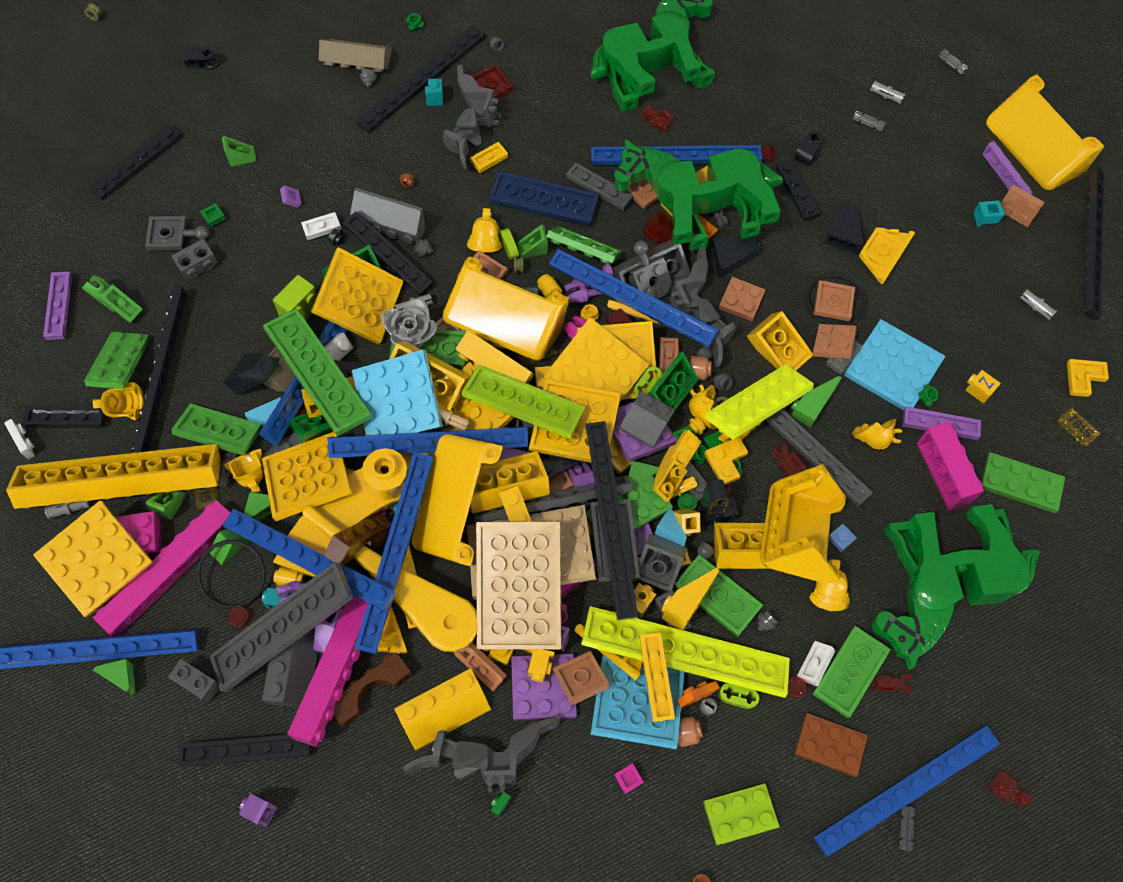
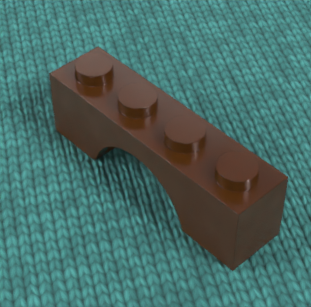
M377 513L334 534L324 556L342 566L351 561L365 544H368L373 549L383 544L390 532L392 523L385 516Z
M397 652L386 655L381 660V664L377 667L369 668L364 673L365 676L359 680L355 679L347 685L348 689L343 692L341 699L336 702L334 707V716L343 728H346L362 715L360 704L363 695L368 689L379 684L398 688L413 676Z

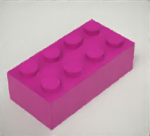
M950 422L928 428L917 442V445L948 510L952 511L970 505L984 490L982 482L974 472L973 464L969 462L966 456L964 446L960 444L957 438L955 428L952 427Z
M154 511L116 517L150 558H156L162 549L161 519Z

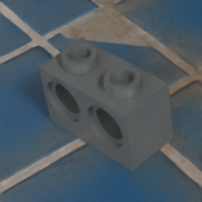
M204 239L171 256L186 281L195 278L198 274L218 264L213 252Z
M180 659L168 676V678L208 704L219 690V685L216 681Z

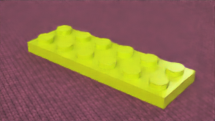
M785 364L708 411L705 419L734 440L811 391L814 383Z

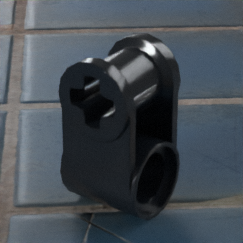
M189 46L184 64L191 69L213 70L219 66V60L214 56L215 52L211 47Z
M810 131L797 149L794 158L810 165L818 150L822 135L818 131Z

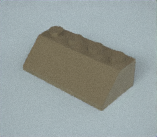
M336 39L319 40V61H324L325 65L340 63V67L350 68V65H355L356 69L363 70L366 67H370L376 72H382V69L388 68L393 47Z

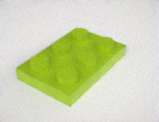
M766 784L703 801L716 846L779 828Z

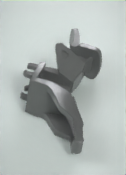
M458 65V86L466 105L471 108H467L462 112L452 132L444 130L443 142L449 151L460 154L463 169L466 170V157L469 151L467 142L480 147L482 141L478 125H487V128L491 127V125H498L499 120H494V118H501V113L496 112V104L499 102L494 96L493 89L478 86L471 75L465 74L463 65Z
M700 247L697 252V261L692 267L690 276L675 282L669 297L671 304L668 305L718 330L710 348L713 352L714 367L719 368L723 357L722 345L732 338L736 331V325L733 322L726 326L720 320L721 318L707 299H700L697 294L702 291L708 269L706 248Z
M555 715L538 722H533L512 735L509 747L503 752H495L485 744L451 741L447 739V731L441 730L437 733L432 747L433 755L415 759L407 763L403 769L405 774H411L426 767H440L443 757L453 759L452 767L455 768L454 776L457 779L461 780L481 769L483 780L488 785V792L492 793V786L498 784L501 787L500 793H503L505 791V784H516L517 766L535 750L539 736L557 728L560 724V718Z

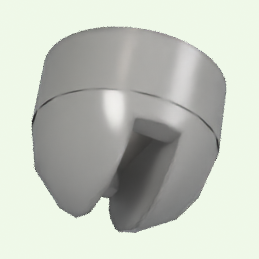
M705 698L700 703V710L704 715H713L717 710V703L712 698ZM705 702L709 703L710 705H712V706L714 707V709L710 708L709 706H707V705L704 704V703H705Z

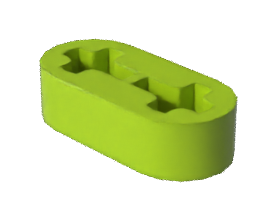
M509 228L499 231L509 260H513L514 257L519 258L518 249Z
M649 367L644 371L633 387L635 397L639 395L637 388L643 387L645 383L647 386L644 390L647 394L662 376L659 368ZM655 370L657 378H652L648 382L647 380L650 377L649 371L653 372Z
M726 683L719 690V697L726 704L752 709L759 702V695L753 689ZM728 688H730L731 693L736 694L737 696H731L730 698H726L727 695L723 693V691H726ZM748 694H751V698L754 701L748 704L747 699L741 698V696L746 697Z

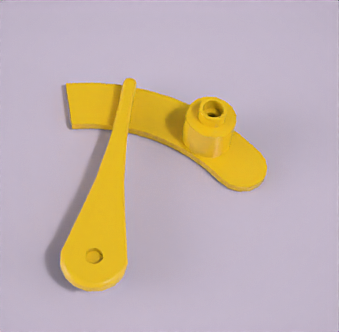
M384 448L369 454L363 463V467L348 476L352 494L314 508L311 506L305 507L303 516L298 520L288 534V537L324 555L334 534L371 517L379 510L399 501L413 453L400 454L393 449ZM435 452L420 453L433 456V458L435 456ZM363 546L353 558L375 579L382 556ZM276 555L273 561L277 565L305 575L316 576ZM402 568L395 590L397 594L393 600L432 646L441 651L456 652L465 649L471 644L478 631L477 611L468 600Z

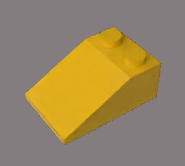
M782 311L771 314L747 335L755 349L776 369L787 364L796 371L813 356L809 347Z
M715 568L680 588L673 596L669 595L661 610L664 612L662 619L676 628L684 630L712 586L719 570Z

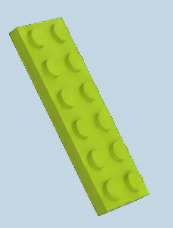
M481 365L477 366L462 390V396L568 439H571L585 412V406Z

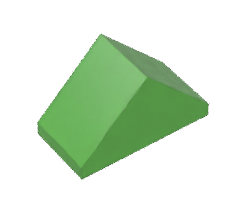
M226 136L222 137L224 152L230 167L256 161L254 146Z
M541 224L517 242L520 257L528 258L547 254V236L544 225Z
M632 461L628 476L631 486L650 476H653L655 479L659 467Z
M179 490L160 492L147 500L146 505L157 515L172 521L184 501L186 493Z
M250 492L244 514L257 521H261L272 514L269 495Z
M225 529L218 533L213 544L223 540H241L247 544L251 541ZM224 544L214 548L210 554L223 566L242 550L244 546L240 544Z
M124 659L96 666L93 671L134 696L136 693L133 664L128 660Z

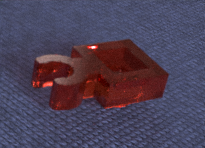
M784 443L780 446L783 451L782 453L778 452L776 448L773 449L772 454L775 458L780 459L778 466L787 477L797 474L806 468L795 452L788 453V447Z

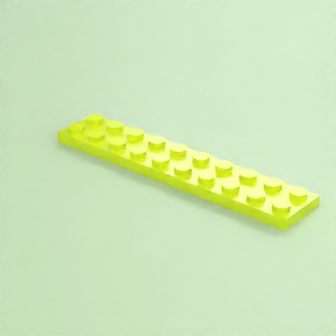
M589 607L581 645L643 661L639 635L661 632L666 666L669 668L784 698L788 694L790 658L637 618L617 621L616 613Z

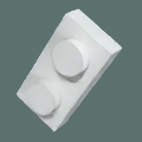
M335 212L301 222L307 240L330 234L333 229L341 230Z
M339 333L324 348L333 360H341L353 349V346L344 333Z
M12 419L6 421L4 424L20 453L28 460L34 457L35 454L32 449L35 447L29 438H25L26 430L20 423L16 424Z
M814 641L797 675L799 680L818 686L835 653V649L832 646Z

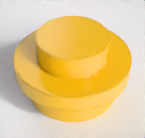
M589 304L582 308L581 317L588 320L589 317L594 321L598 319L599 312L596 306Z
M698 417L689 420V427L693 432L699 435L703 434V430L706 429L703 422Z

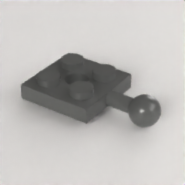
M185 216L149 217L145 248L147 251L183 250L185 237H196L199 240H206L209 237V230L205 226H199L195 230H186L187 219ZM165 231H170L169 235L162 236Z
M642 240L636 242L634 251L640 255L643 265L630 271L635 288L656 299L671 293L673 284L664 257H659L650 262L647 255L648 244ZM654 276L656 278V282L654 285L650 286L649 280L651 277Z

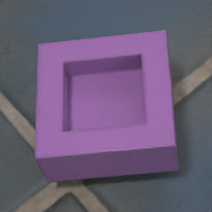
M285 185L280 189L284 204L296 208L301 205L299 190Z

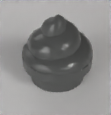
M372 69L361 70L360 80L368 88L375 82L376 74Z
M418 239L414 252L418 256L424 257L433 253V249L428 240Z
M721 373L714 377V385L717 390L726 392L732 387L733 379L729 374Z
M768 610L764 613L761 612L758 615L757 629L759 631L774 630L778 620Z

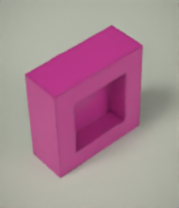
M633 763L614 774L624 794L644 783Z

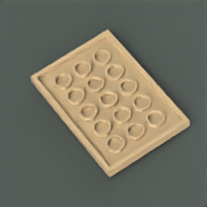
M585 505L529 515L532 522H561V585L596 579ZM506 519V520H495V521H491V522H510V521H509V519ZM476 524L467 525L468 545L472 547L474 552L470 571L472 596L476 600L477 534Z
M476 522L477 649H561V522Z

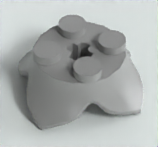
M421 298L409 301L403 310L389 309L382 313L383 326L391 335L390 340L394 345L398 342L406 341L420 348L437 331L436 322L430 320L429 309Z

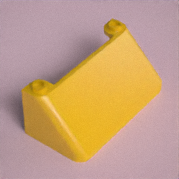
M1036 74L1030 77L989 115L986 124L1042 188L1053 190L1085 173L1104 148V145L1097 138L1086 137L1082 140L1040 95L1039 92L1044 88V82Z
M469 256L463 264L443 311V320L450 325L465 331L469 330L476 336L534 360L542 359L562 331L569 297L561 293H553L546 299L481 272L482 263L478 259Z
M452 434L443 435L439 439L412 537V544L415 549L459 564L471 566L474 556L473 549L470 545L461 541L481 463H496L500 458L503 446Z
M823 464L780 479L771 486L760 561L766 568L828 584L840 579V570L835 565H830L827 561L830 516L832 513L840 512L844 508L846 496Z

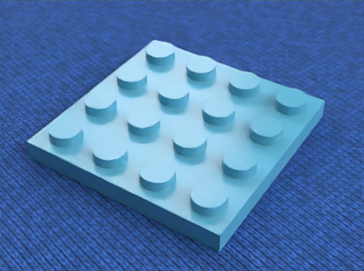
M880 319L844 376L904 411L906 406L912 408L915 406L919 399L918 393L924 389V385L930 382L945 355Z
M426 350L416 351L352 370L357 395L372 416L371 419L363 423L366 435L418 433L443 427Z
M602 655L601 670L610 688L596 695L591 735L676 749L681 707L677 700L682 697L684 671L667 667L675 719L653 722L643 662L640 676L635 681L606 656Z

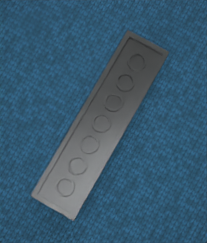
M334 562L210 655L220 691H229L353 599L339 563Z

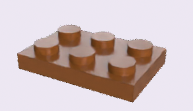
M806 713L794 755L857 777L868 735Z

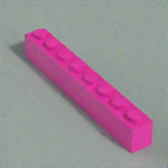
M217 500L207 505L204 512L199 517L194 518L183 532L178 533L171 544L161 549L159 555L153 560L154 563L128 583L125 588L117 592L106 606H102L97 611L93 619L111 636H120L212 546L218 533L226 529L222 525L230 512Z
M352 595L353 599L344 606L287 734L293 740L317 747L318 743L323 740L325 727L334 715L335 704L342 697V688L345 681H348L351 676L352 665L359 658L360 651L355 649V644L368 602Z

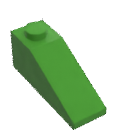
M837 376L802 396L801 400L796 399L791 407L794 410L791 417L811 428L842 377Z

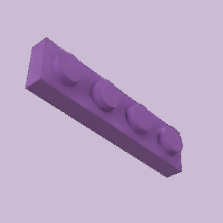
M994 141L988 143L983 156L1006 187L1010 189L1014 184L1027 193L1032 194L1030 187L1003 154L1001 148Z
M51 272L43 334L46 340L65 339L72 274L70 272Z
M907 406L904 408L903 427L927 431L930 427L950 422L957 432V437L978 440L981 436V420Z

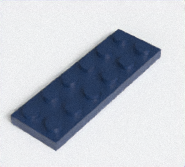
M499 171L489 197V203L590 226L599 194Z

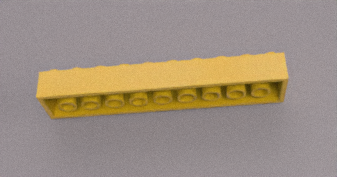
M217 444L19 465L16 467L6 491L14 509L196 488H210L218 484L222 461Z

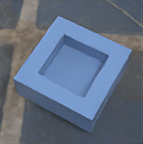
M844 524L829 535V540L840 552L857 539Z

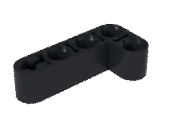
M718 479L708 482L700 503L704 524L713 525L714 523H724L740 518L741 515L736 498L728 497L724 481Z

